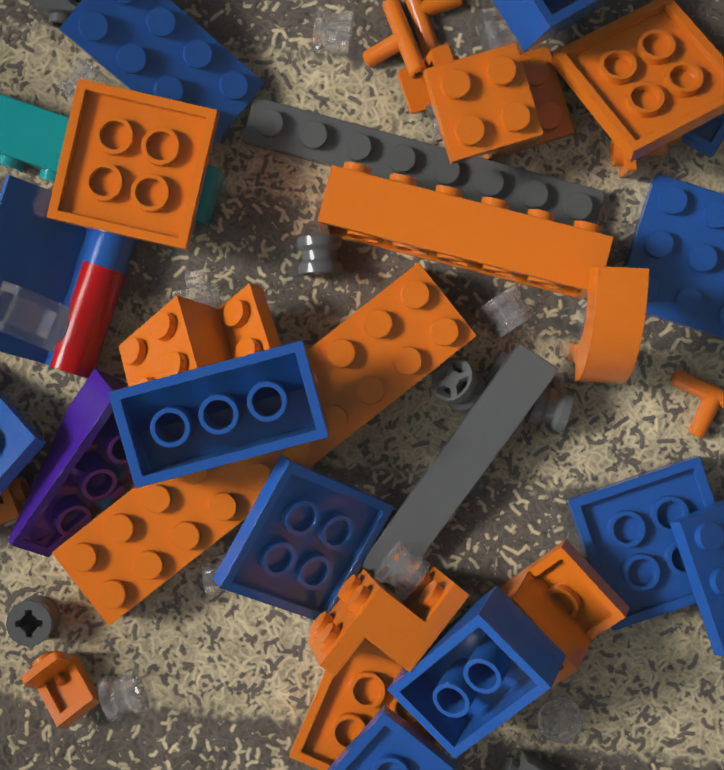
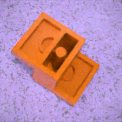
M515 42L424 70V80L450 165L482 155L487 160L497 159L572 136L575 133L556 69L551 64L552 55L549 45L519 54Z
M249 283L219 309L176 295L118 347L129 387L281 346L263 288Z
M567 539L515 575L500 588L566 655L552 686L576 672L581 665L591 640L626 618L630 609Z
M432 566L428 572L422 571L416 576L408 589L410 595L406 600H403L372 574L363 569L358 576L353 574L344 582L337 595L340 599L329 613L326 611L322 612L315 619L309 629L311 636L307 641L319 666L334 677H336L365 638L407 671L411 672L470 595L435 566Z

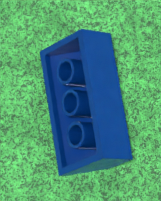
M303 340L108 392L135 489L329 437L327 420Z

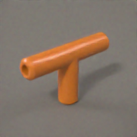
M385 0L382 7L393 34L365 50L362 57L366 65L373 68L400 52L410 77L420 79L427 68L399 0Z
M405 0L424 56H427L431 48L439 46L430 17L462 7L463 0Z
M677 369L672 374L670 384L702 399L688 431L690 434L703 439L708 433L718 408L724 409V389Z

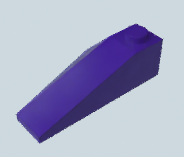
M96 368L93 370L68 407L8 539L10 545L50 557L55 549L91 522V513L98 508L94 504L96 500L103 499L109 495L116 500L127 491L124 485L132 479V475L108 392L128 387V383ZM107 462L127 471L122 483L118 482L117 484V477Z

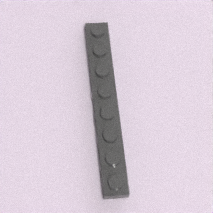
M258 97L253 99L242 139L243 143L330 167L332 165L343 167L344 162L349 161L368 166L372 169L370 175L389 179L391 173L406 175L418 180L417 187L435 191L436 185L453 187L464 192V199L480 203L482 197L500 199L510 204L509 210L527 214L528 209L547 211L556 215L555 222L573 226L576 220L596 224L605 191L480 157L450 165L446 149L443 147Z

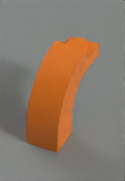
M608 266L589 268L587 310L583 333L579 343H569L568 361L575 363L574 381L623 384L629 379L637 361L644 330L649 284L648 268Z

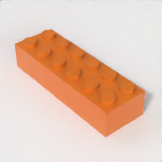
M345 161L343 167L331 166L318 217L321 233L339 235L343 239L582 300L588 298L589 268L606 266L613 236L601 234L602 227L597 224L578 220L574 221L573 226L555 222V214L539 209H528L527 214L509 210L510 204L508 202L492 197H482L481 203L464 199L463 191L449 186L436 185L435 191L417 187L418 180L402 174L391 173L389 179L370 175L372 170L370 167L355 162Z

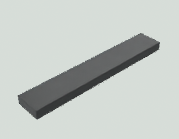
M519 341L378 536L362 564L365 569L395 590L399 589L559 371L557 367Z

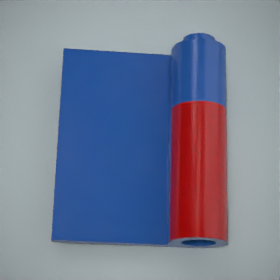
M6 175L0 193V352L44 363L61 371L89 378L97 366L137 239L51 220L46 216L52 191L11 175Z

